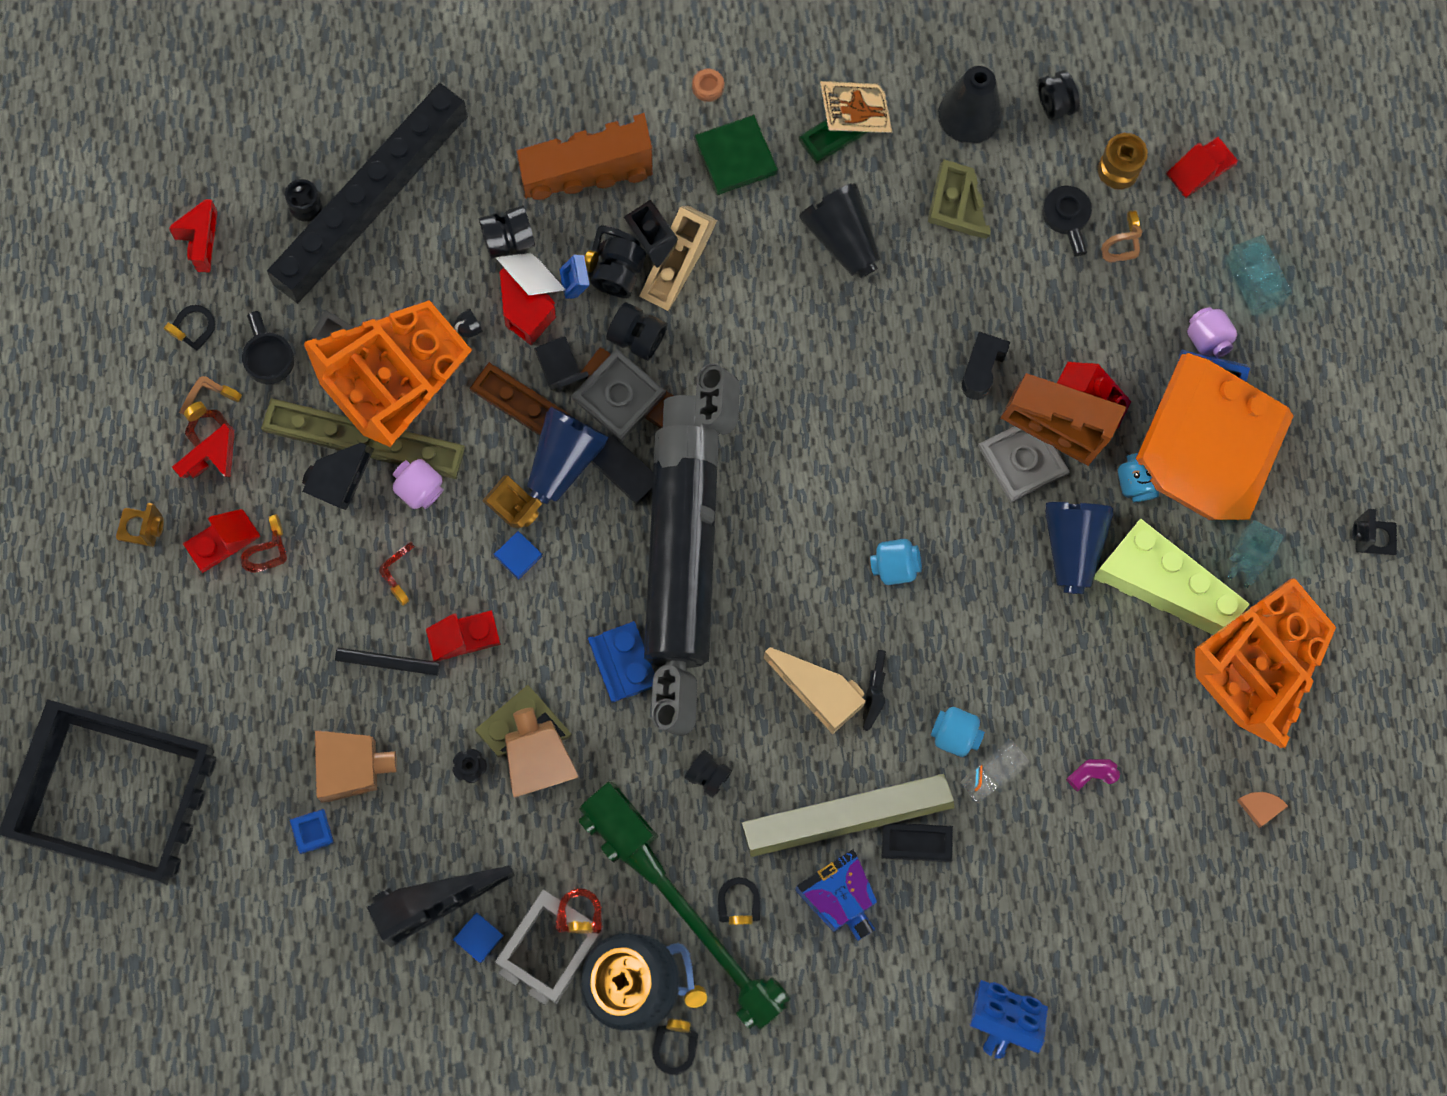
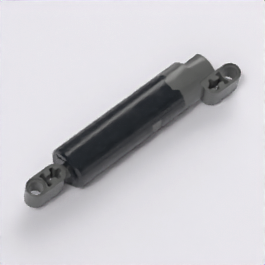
M714 363L705 365L698 373L696 396L676 395L664 400L663 428H660L655 433L644 659L653 665L661 666L653 678L652 722L658 729L677 736L689 734L696 722L697 680L692 673L686 671V668L700 667L709 662L719 434L725 435L733 431L739 419V380L736 376ZM676 713L675 719L672 722V717Z

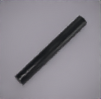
M337 648L335 654V661L436 676H438L440 662L345 648Z

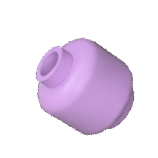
M1208 307L1198 311L1191 317L1187 333L1200 354L1207 356L1215 355L1216 358H1220L1233 349L1232 344L1236 340L1237 331L1223 310Z
M417 459L411 464L405 460L392 474L396 478L393 483L394 493L412 509L420 507L427 509L444 491L440 487L442 485L441 475L423 459Z

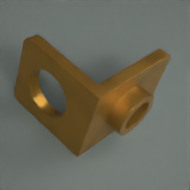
M147 503L145 511L124 508L116 539L118 541L154 547L156 537H160L162 534L164 518L153 503ZM135 517L143 519L139 536H132L126 530L128 521Z

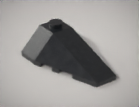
M508 865L399 888L393 892L391 888H388L372 898L373 904L367 906V909L382 941L389 947H393L515 876V873L511 866Z

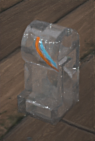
M1010 739L970 772L960 783L976 803L979 804L1019 775L1031 763L1013 740Z

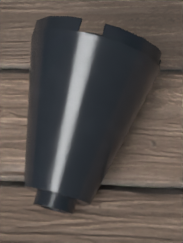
M974 66L968 69L944 95L939 104V123L945 133L955 141L973 144L981 143L991 138L1000 126L1002 111L996 77L987 67Z
M856 183L845 185L821 198L823 201L816 205L817 209L812 204L799 215L802 223L852 276L859 274L860 278H864L878 269L875 263L880 261V256Z

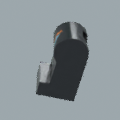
M982 332L978 333L961 384L962 391L966 397L979 400L987 396L993 383L992 368L994 362L1003 363L1010 341Z

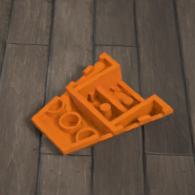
M430 300L390 313L388 317L379 320L372 319L363 322L361 326L346 331L342 329L331 333L328 337L319 340L315 338L304 343L322 388L363 436L388 447H391L472 351Z
M1295 578L1289 579L1195 648V676L1239 727L1280 748H1286L1290 738L1287 735L1292 723L1297 722L1301 709L1298 708L1304 693L1309 692L1314 682L1311 676L1315 667L1321 665L1336 626Z

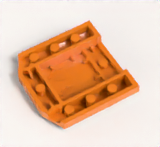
M1190 353L1181 354L1136 460L1139 465L1145 466L1152 477L1150 481L1156 490L1208 520H1250L1294 415L1286 405L1214 362Z

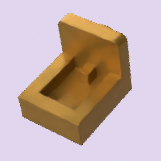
M504 475L482 500L512 528H522L523 526L528 527L539 515L537 509L542 505L538 498L529 496L508 475Z

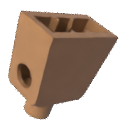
M525 708L513 713L518 731L505 735L513 796L518 797L578 778L575 766L553 722L547 721L538 724L533 708Z
M315 731L317 798L321 803L378 790L377 774L397 772L396 751L376 753V741L372 736Z

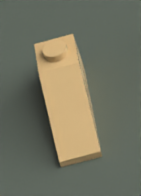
M690 206L680 207L671 226L678 240L663 263L658 268L653 265L639 297L669 311L702 254L717 220Z
M771 647L764 653L765 661L832 734L863 708L866 701L862 697L865 694L853 680L848 682L842 675Z

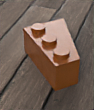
M1026 373L1016 386L1001 419L1089 466L1112 439L1126 407Z

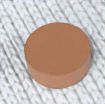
M713 69L700 70L695 74L692 81L693 93L702 101L711 102L717 100L724 91L722 75Z

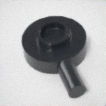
M1057 187L1050 191L1045 198L1042 207L1043 219L1055 232L1068 235L1075 257L1085 255L1087 251L1080 231L1087 225L1091 217V201L1077 187Z
M259 311L249 313L247 317L254 337L246 343L242 352L244 368L248 375L259 383H278L291 373L294 366V353L285 338L275 333L266 332Z

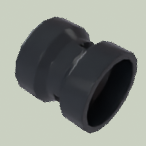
M298 179L287 186L285 200L293 217L299 221L313 220L322 209L321 199L315 185L309 180Z
M703 750L693 762L684 778L692 784L698 783L702 785L704 793L714 798L720 790V785L727 781L733 770L725 764H716L713 760V755Z

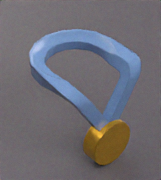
M680 943L667 946L670 954H682L686 969L688 988L678 986V995L683 996L685 1004L690 1008L703 1006L707 1001L706 990L702 986L694 985L688 949Z

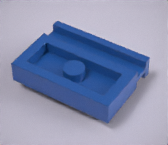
M635 621L603 632L601 635L588 638L611 703L653 688L655 673L651 663L644 659V644Z

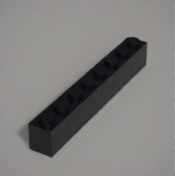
M439 82L269 267L267 273L272 284L298 304L467 119L465 101Z

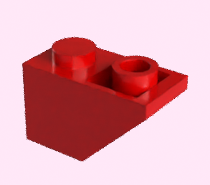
M503 267L500 271L505 325L532 346L556 318L555 302L546 293L528 295Z
M1067 362L1057 384L1125 406V412L1117 429L1132 402L1099 364Z

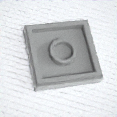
M1015 426L978 445L1010 503L1068 475L1070 472L1054 446L1037 439Z

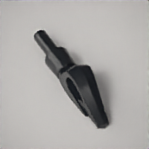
M878 650L875 669L870 672L869 688L866 693L862 718L864 719L863 730L865 731L872 728L885 704V696L882 689L886 675L883 672L886 651Z

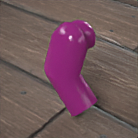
M1088 759L1066 778V781L1076 791H1079L1092 778L1102 779L1107 784H1113L1118 781L1120 772L1117 769V764L1110 759Z

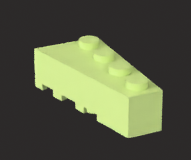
M1142 519L1136 523L1094 577L1095 580L1101 583L1109 584L1131 597L1134 596L1161 611L1164 610L1212 635L1242 615L1250 605Z

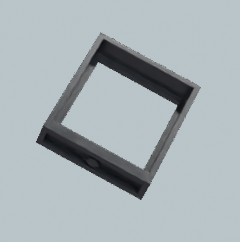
M47 699L2 819L0 836L22 844L168 885L169 879H175L180 869L181 858L177 856L181 845H186L192 835L193 824L189 823L194 810L198 811L203 803L205 791L201 790L205 776L210 777L215 769L216 757L213 756L214 750L206 744ZM71 724L195 760L158 867L32 831Z

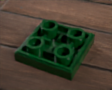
M755 115L694 135L695 144L717 195L775 176L778 173L777 166Z

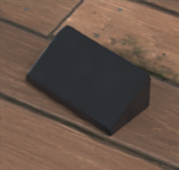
M650 199L625 215L624 219L656 268H658L678 238Z

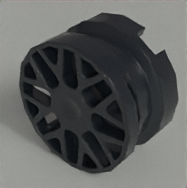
M1062 70L1055 73L1054 77L1048 75L1038 79V97L1048 119L1055 121L1062 118L1064 114L1071 115L1079 111V93L1068 71Z

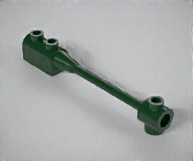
M608 781L588 798L579 808L583 816L578 820L583 828L591 836L596 832L601 835L606 841L601 846V849L613 863L620 859L652 885L655 884L741 989L737 1000L741 1009L736 1012L740 1020L749 1029L754 1025L759 1030L765 1027L787 1008L786 1003L790 1000V997L784 988L773 977L768 981L765 979L751 980L666 877L663 866L649 846L658 835L614 782Z

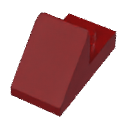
M1217 137L1205 146L1201 143L1196 144L1166 174L1186 198L1235 166L1238 160L1223 141Z
M210 199L202 201L169 227L174 240L189 241L187 257L189 261H192L197 272L210 273L218 212L213 201Z
M224 423L174 464L172 468L179 477L187 478L191 476L194 479L209 467L206 462L211 460L225 477H230L235 430L231 425Z
M239 509L210 516L207 519L211 526L184 542L183 545L199 570L204 573L261 536L244 510Z
M492 610L459 619L457 613H454L426 628L433 661L435 662L501 645Z

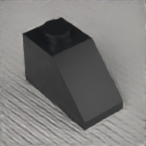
M360 442L316 460L314 466L310 465L304 474L302 483L305 486L302 492L347 510L374 448Z

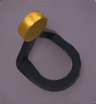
M605 225L599 226L596 231L593 248L584 257L587 271L593 272L596 268L599 256L606 243V240L601 243L603 234L624 238L641 246L640 242L622 230Z
M191 305L180 311L172 324L168 322L164 330L198 351L212 335L215 329V319L207 308L201 305ZM200 312L207 317L208 327L193 342L178 329V326L188 314Z
M736 877L729 879L722 885L718 894L719 921L729 922V925L753 924L752 921H760V895L753 882L747 878ZM741 884L751 890L753 895L751 916L728 917L725 903V893L728 888Z
M668 1019L667 1025L657 1027L652 1049L653 1060L662 1072L668 1075H679L686 1072L692 1066L696 1054L698 1033L690 1030L691 1023L683 1020ZM666 1032H680L689 1037L688 1058L681 1066H667L660 1058L659 1050Z

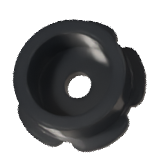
M468 749L466 752L460 751L453 759L454 767L452 771L458 780L475 783L486 772V760L481 757V753L476 749ZM467 763H472L471 769L466 768Z

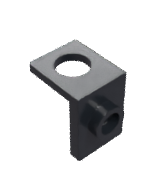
M565 336L534 348L550 390L563 387L589 376L587 371L579 372Z
M1368 509L1354 522L1352 537L1356 541V552L1386 555L1397 554V524L1395 522L1376 521V509ZM1377 528L1385 530L1389 535V543L1384 547L1374 545Z

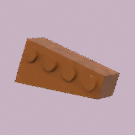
M645 113L633 116L634 122L620 126L618 121L605 124L606 130L595 134L588 133L586 130L574 133L564 143L556 138L517 150L525 198L532 197L535 200H543L550 197L551 193L564 191L566 194H576L585 187L596 186L603 189L613 186L618 181L628 180L631 183H638L644 181L647 176H652V145Z

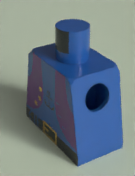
M854 849L796 886L795 890L833 932L847 924L857 941L876 930L865 914V911L874 906L877 901Z

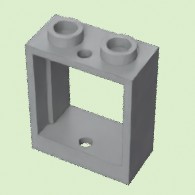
M543 889L495 961L502 968L498 974L515 986L520 980L531 987L528 994L545 1006L549 1000L557 1004L604 930ZM543 909L568 926L570 922L593 923L592 933H581L586 939L553 990L510 962V959Z

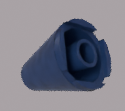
M550 407L548 412H546L527 484L532 489L530 496L538 498L545 504H548L550 500L557 502L604 448L609 437L591 426L576 420L574 417Z
M1048 502L1046 503L1045 514L1057 586H1064L1063 593L1084 594V588L1092 587L1113 518L1112 506L1090 503Z

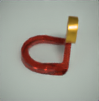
M201 401L193 403L184 412V416L189 421L185 435L195 447L201 443L194 431L199 418L213 417L221 426L224 423L229 424L220 411L215 409L207 410Z
M277 514L269 516L272 541L254 545L242 553L240 557L241 564L246 571L258 573L286 562L287 555L281 539L283 530ZM276 545L278 546L280 557L260 564L248 561L252 554L273 548Z
M412 541L387 559L379 568L380 575L391 586V592L402 606L410 600L396 583L388 567L415 547Z
M582 888L573 889L566 893L559 902L556 920L557 931L564 933H600L602 931V914L600 901L597 896L591 891ZM584 896L592 902L594 906L592 923L570 922L569 926H567L565 908L571 898Z

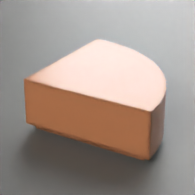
M1266 792L1250 793L1237 800L1258 828L1265 825L1288 807L1282 799Z

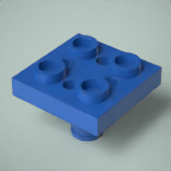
M980 980L975 993L970 1026L989 1033L987 1041L983 1045V1050L990 1056L996 1046L995 1058H1003L1009 1042L1039 1054L1045 1038L1048 1006L1043 1005L1034 997H1023L1010 992L999 983H988Z

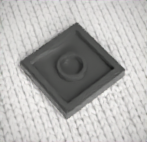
M616 349L572 395V399L622 442L664 398L666 391L620 350Z

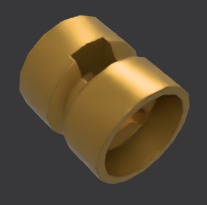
M1132 133L1117 134L1109 140L1098 164V174L1105 185L1113 189H1125L1136 182L1148 156V150L1144 141Z

